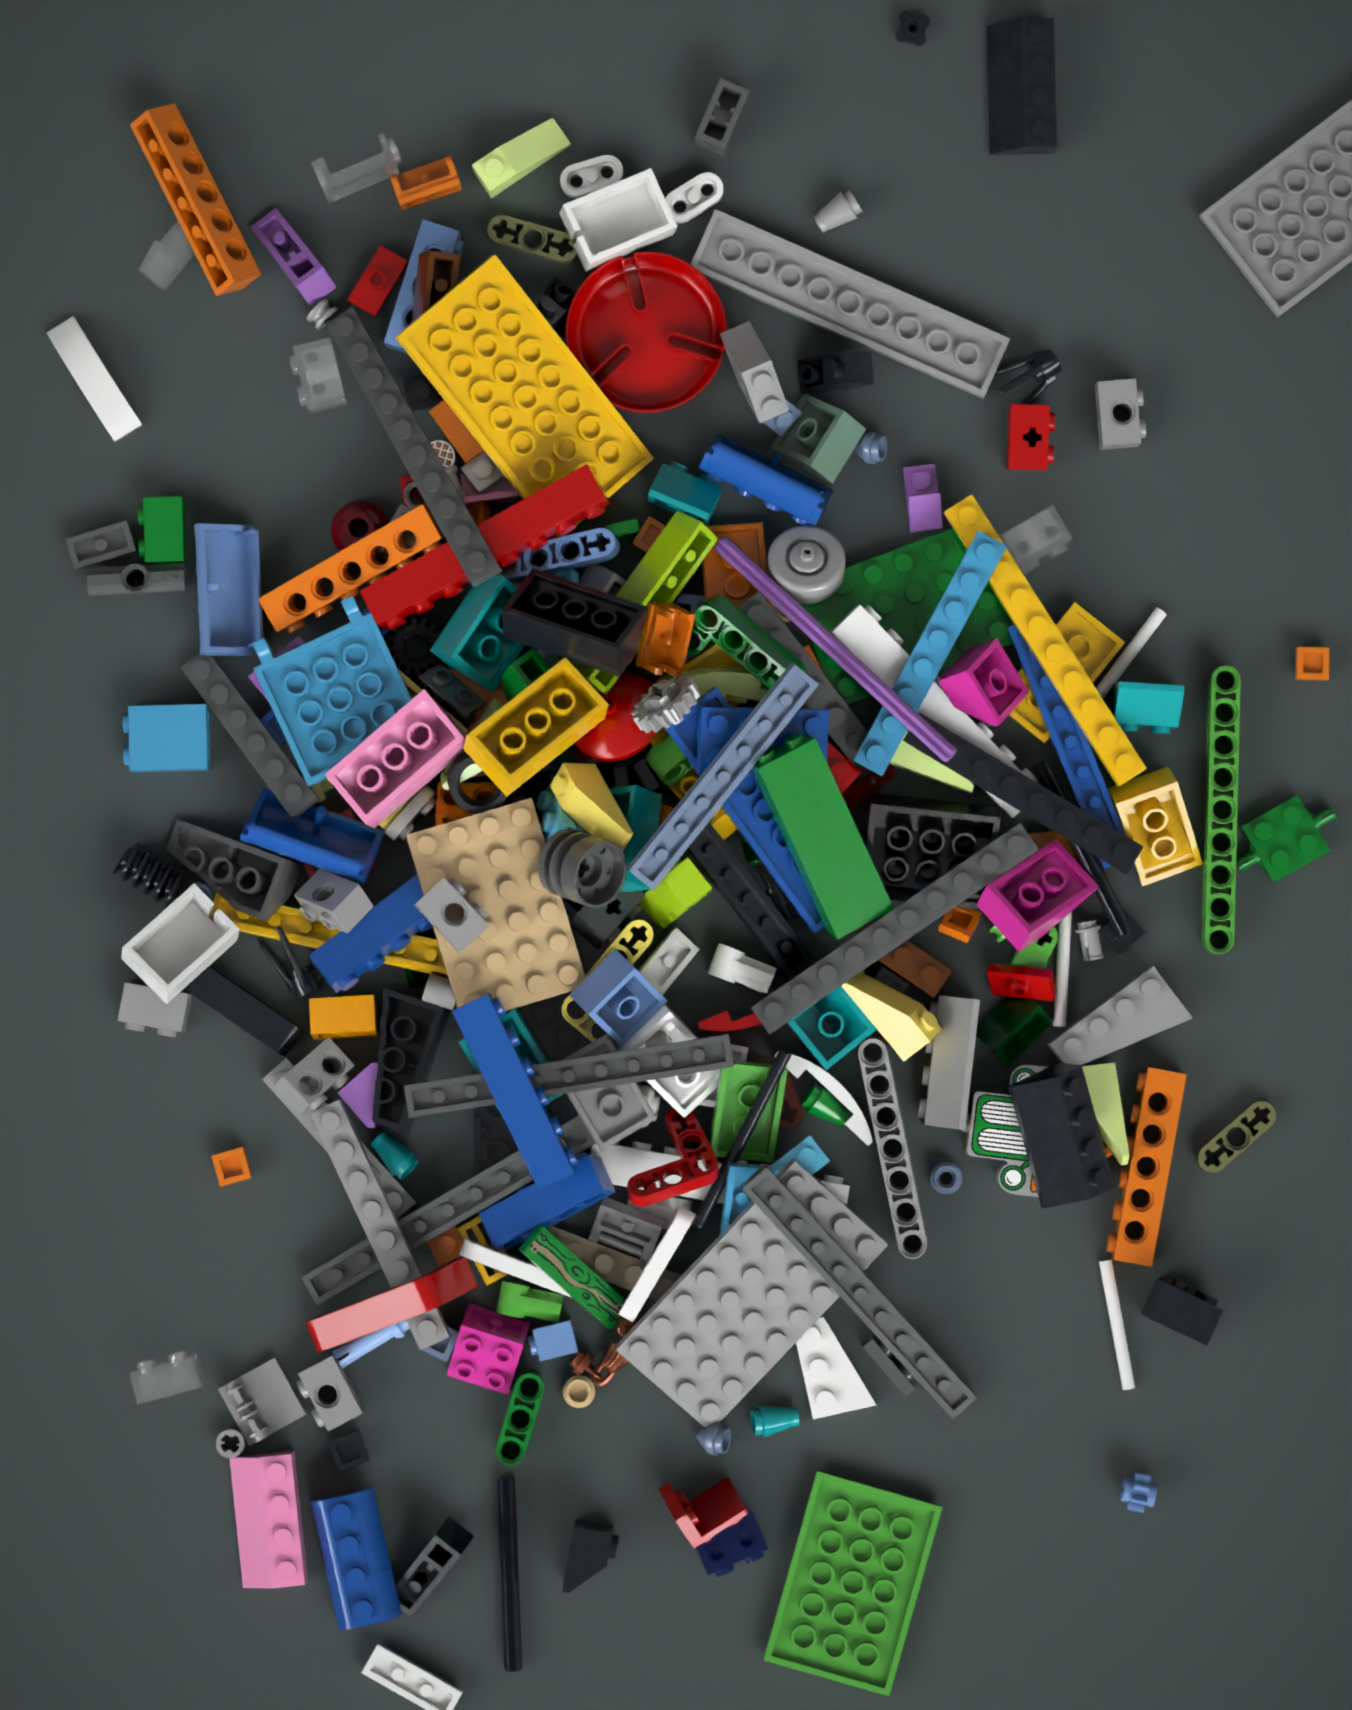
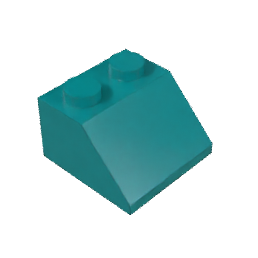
M671 461L670 466L663 463L649 490L648 503L674 514L676 511H680L708 526L723 488L717 486L718 482L710 480L708 475L701 474L700 478L688 474L689 468L673 461Z
M1119 681L1113 686L1111 713L1123 732H1138V727H1150V733L1170 734V729L1179 727L1185 686Z
M842 985L787 1022V1025L824 1070H828L877 1030L842 988Z

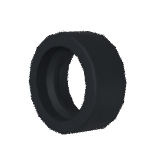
M463 752L453 761L448 771L447 782L452 799L460 808L469 813L478 814L500 807L507 797L498 787L491 796L482 800L472 799L461 790V774L469 765L475 764L474 760L466 752Z

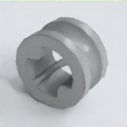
M326 298L321 300L306 318L309 322L314 321L316 323L315 328L317 330H321L326 326L325 323L330 321L338 311L335 306L330 307L328 305L329 300Z
M236 1428L223 1430L216 1439L218 1453L226 1458L239 1456L246 1447V1440L242 1432ZM225 1435H228L230 1438L238 1437L240 1442L236 1444L239 1446L237 1451H234L232 1448L224 1449L222 1444L226 1442L223 1440Z

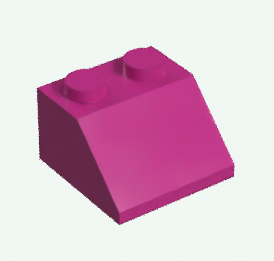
M997 638L968 648L938 680L954 708L992 726L1000 725L1029 693V690Z

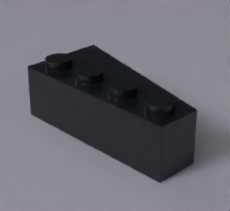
M383 988L380 1048L378 1049L377 1056L378 1072L375 1081L372 1122L401 1132L410 1133L415 1117L409 1118L404 1085L427 1082L451 1010Z

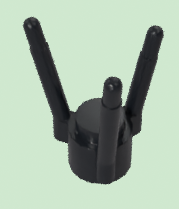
M1049 349L1041 354L1036 351L1026 358L998 368L994 374L995 376L1028 365L1029 369L999 388L998 394L1001 395L1033 376L1037 382L1041 380L1043 382L1022 403L1031 405L1049 385L1057 381L1055 375L1062 371L1057 357Z
M279 926L276 930L294 969L290 973L291 977L265 942L260 943V947L286 982L289 992L294 991L297 998L321 988L318 980L323 978L313 965L311 959V971L308 965L300 967L282 927ZM308 947V953L310 955L312 952L315 951V948Z

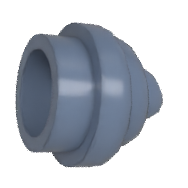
M868 432L859 440L854 451L857 452L858 456L865 463L876 464L877 462H883L887 454V439L885 436H880L878 432Z
M714 1423L706 1429L700 1430L696 1438L708 1454L717 1456L719 1453L726 1454L731 1442V1430L724 1428V1425L721 1423Z

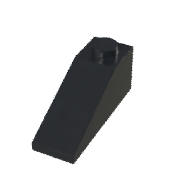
M449 1516L396 1584L400 1608L411 1618L459 1559L474 1537L473 1534Z

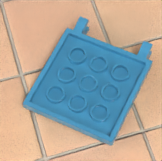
M353 596L341 601L350 623L274 658L268 641L265 638L252 643L262 663L253 669L309 787L327 779L325 774L412 700L372 614L369 613L362 616Z

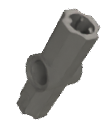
M134 563L128 566L87 568L86 577L89 596L125 594L140 596L146 593L187 591L185 563L150 565ZM137 571L143 572L145 575L143 585L137 588L131 587L129 584L131 574Z

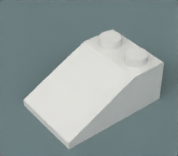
M665 1004L623 1047L615 1040L613 1044L618 1051L698 1039V1037ZM720 1069L647 1080V1082L685 1118L718 1087Z

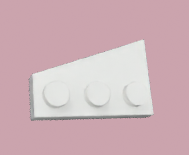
M821 1316L796 1342L813 1419L876 1406L872 1396L824 1316Z

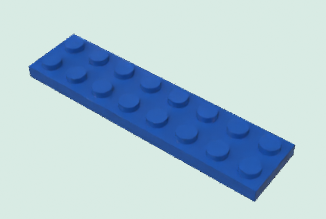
M715 686L697 699L698 703L689 708L691 712L684 714V719L675 726L671 724L667 729L664 726V729L695 771L697 767L699 706L731 707ZM747 774L721 807L810 930L816 933L825 925L754 774Z

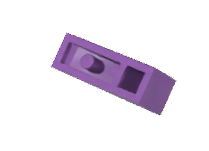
M277 208L250 226L310 307L337 288L323 266Z

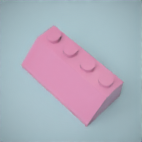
M423 689L325 775L366 825L376 828L464 752L466 734L436 700Z
M295 1450L229 1458L243 1588H281L305 1585L308 1581Z

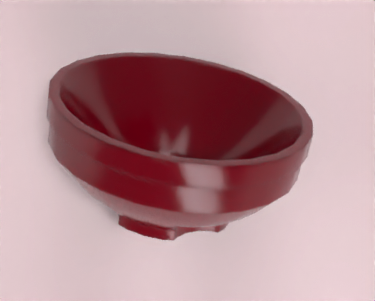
M354 501L341 507L335 514L331 524V537L336 548L342 551L389 523L383 511L376 505L366 501ZM363 519L368 523L369 529L365 536L357 538L350 534L349 526L353 520Z

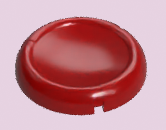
M636 252L632 257L623 259V256H619L606 262L592 272L582 283L568 311L566 343L569 350L614 407L637 413H656L685 404L702 392L710 383L722 362L721 358L725 347L720 333L727 331L725 311L717 292L707 278L696 268L671 255L656 252Z

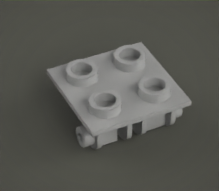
M276 1358L267 1361L218 1389L249 1446L306 1415Z

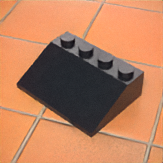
M871 793L865 846L890 900L907 901L999 837L1001 821L1000 806ZM986 886L956 907L980 909L977 903Z

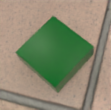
M637 518L605 525L606 529L610 530L618 539L637 535L640 531Z

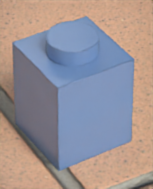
M571 1318L533 1327V1335L528 1336L532 1356L538 1354L540 1361L576 1353L579 1350Z

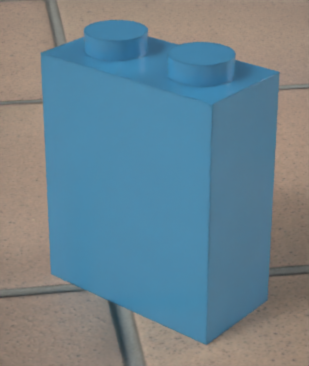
M207 704L128 706V714H123L124 733H129V746H124L123 758L124 765H129V771L133 773L211 771L210 710Z

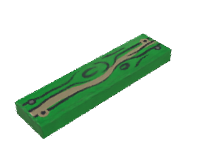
M538 1224L518 1250L604 1327L611 1330L621 1317L618 1313L625 1299L546 1228Z

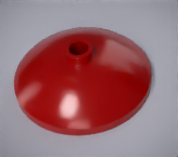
M623 672L607 695L599 693L611 706L607 709L605 719L575 742L577 747L585 755L604 762L623 760L644 749L656 733L653 730L649 733H645L644 730L641 731L632 719L631 712L636 709L634 704L642 700L641 696L649 692L648 688L653 684L639 674Z

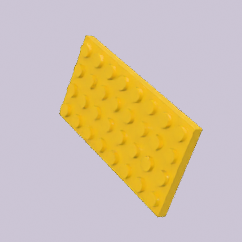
M495 254L491 255L395 336L522 499L529 497L586 464L593 469L605 494L609 498L654 459ZM557 533V534L553 535L552 537H553V538H558V537L565 536L566 534H564V535H559V533Z

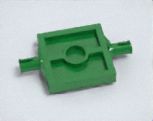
M1296 795L1241 826V830L1249 842L1250 852L1236 859L1238 870L1242 872L1257 863L1266 871L1272 883H1275L1330 852V849L1322 837L1320 827L1336 819L1335 813L1330 814L1333 811L1332 808L1329 806L1313 816V814L1306 810L1299 796Z

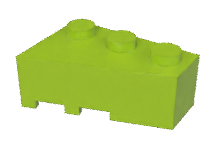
M688 857L683 861L679 858L655 890H648L639 904L662 931L712 891V887Z

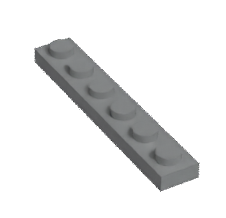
M285 1058L262 1080L326 1150L310 1115L314 1111L309 1107L300 1114L275 1086L282 1076L294 1067L293 1063L288 1058ZM300 1082V1087L304 1092L312 1093L308 1084ZM325 1101L316 1110L329 1105V1103ZM360 1139L394 1214L399 1219L417 1201L390 1174L388 1169Z

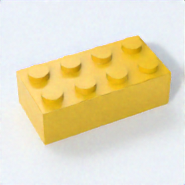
M565 657L468 733L463 749L507 797L603 721L609 704Z

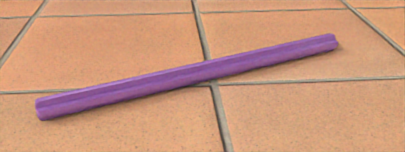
M723 537L714 547L717 553L942 761L948 762L955 755L957 750L950 742L783 590L730 539Z

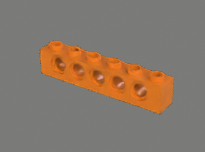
M173 103L146 110L130 126L215 295L219 296L244 289L262 274L176 104Z
M424 503L263 595L258 600L275 631L278 633L287 630L291 634L306 625L304 619L314 614L316 619L333 610L331 603L340 598L344 600L351 596L353 598L361 594L358 590L359 587L366 583L371 585L387 576L386 572L396 567L398 570L414 561L413 556L424 551L426 554L441 546L440 541L445 539V536L427 504ZM406 530L412 531L416 536V544L413 548L406 546L403 541V535ZM379 546L384 547L388 551L389 557L385 564L379 562L376 558L375 553ZM351 562L357 563L361 568V575L358 579L352 578L348 572ZM323 578H328L333 583L334 589L331 595L324 593L321 588ZM297 593L302 594L306 599L304 610H299L294 604V597Z
M1145 1067L1144 1073H1138L1135 1091L1140 1092L1138 1105L1133 1104L1130 1114V1123L1134 1124L1132 1137L1127 1136L1130 1156L1127 1169L1121 1168L1118 1187L1123 1188L1121 1201L1116 1200L1114 1203L1112 1219L1117 1220L1115 1233H1109L1106 1248L1107 1252H1111L1110 1258L1113 1260L1152 1267L1187 1074ZM1159 1092L1165 1098V1105L1160 1111H1153L1148 1101L1152 1094ZM1153 1124L1159 1130V1138L1154 1143H1147L1143 1138V1130L1146 1126ZM1142 1157H1149L1153 1161V1170L1148 1175H1141L1137 1170V1163ZM1137 1189H1144L1148 1195V1200L1142 1207H1135L1131 1201V1195ZM1131 1221H1138L1142 1226V1233L1136 1239H1129L1125 1233V1228Z

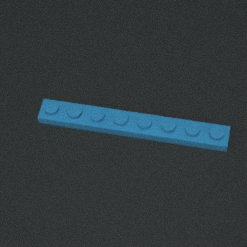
M979 530L973 537L892 687V690L916 712L920 708L1007 547ZM882 705L853 761L883 776L908 728Z

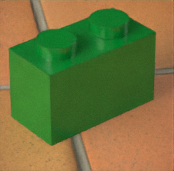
M182 496L143 497V506H138L139 525H144V538H139L140 558L145 557V563L148 565L187 564L186 500Z

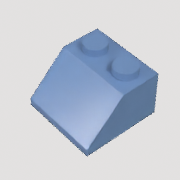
M616 949L569 994L621 1047L668 1002Z

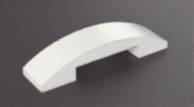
M72 316L48 331V337L114 442L142 426L76 318Z
M792 1055L786 1066L787 1069L797 1079L807 1070L852 1113L844 1124L869 1146L873 1142L869 1126L861 1109L849 1092L833 1076L819 1066L799 1056Z

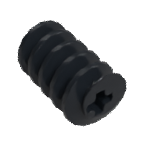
M138 841L135 845L128 848L115 867L113 874L123 869L121 876L123 881H127L134 876L132 882L134 888H138L145 883L143 893L149 895L156 890L154 901L160 902L167 897L165 908H167L175 901L185 884L183 881L185 871L182 869L173 875L174 864L172 862L165 868H162L163 857L161 855L154 861H151L152 850L150 848L143 854H140L141 843Z

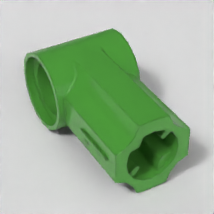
M502 1280L496 1313L519 1318L529 1316L541 1320L559 1322L563 1294L530 1288V1285Z

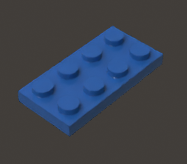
M699 706L696 772L703 773L754 710L753 707ZM799 709L769 748L776 749L785 744V739L795 733H807L816 738L827 762L829 710ZM752 769L749 771L748 774H754Z

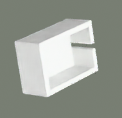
M651 168L563 204L559 213L570 239L577 238L574 248L585 272L597 268L614 258L628 255L673 236L678 227Z
M195 883L122 947L121 959L166 1004L238 940L239 928L220 909L214 912L213 922L209 919L213 915L214 903Z

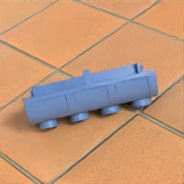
M194 524L200 655H255L257 653L252 643L263 638L262 606L258 600L261 597L259 532L255 530L253 525Z

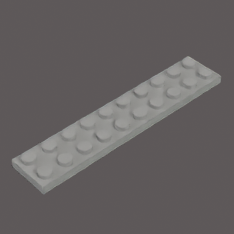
M716 209L690 264L711 280L984 399L1010 341V338Z

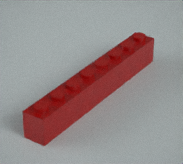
M586 464L477 526L499 565L506 567L519 560V554L526 550L535 551L548 543L547 539L557 533L564 535L577 527L576 523L586 517L593 519L605 512L604 507L611 503L593 469ZM446 542L360 590V593L376 624L383 629L393 630L406 622L405 618L415 612L422 614L435 606L434 602L444 596L445 598H451L459 594L463 590L462 586L470 581L449 543Z

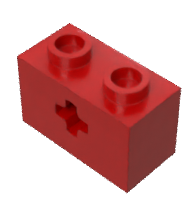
M1009 405L1006 469L1047 471L1048 464H1053L1054 445L1048 444L1049 432L1055 431V412H1050V405ZM1030 428H1034V434L1040 437L1039 441L1033 443V447H1029V442L1023 440V434L1029 433Z

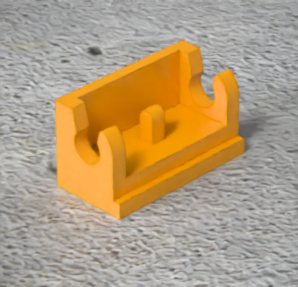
M374 994L309 999L310 1034L313 1040H324L328 1037L339 1039L378 1036L377 1009Z

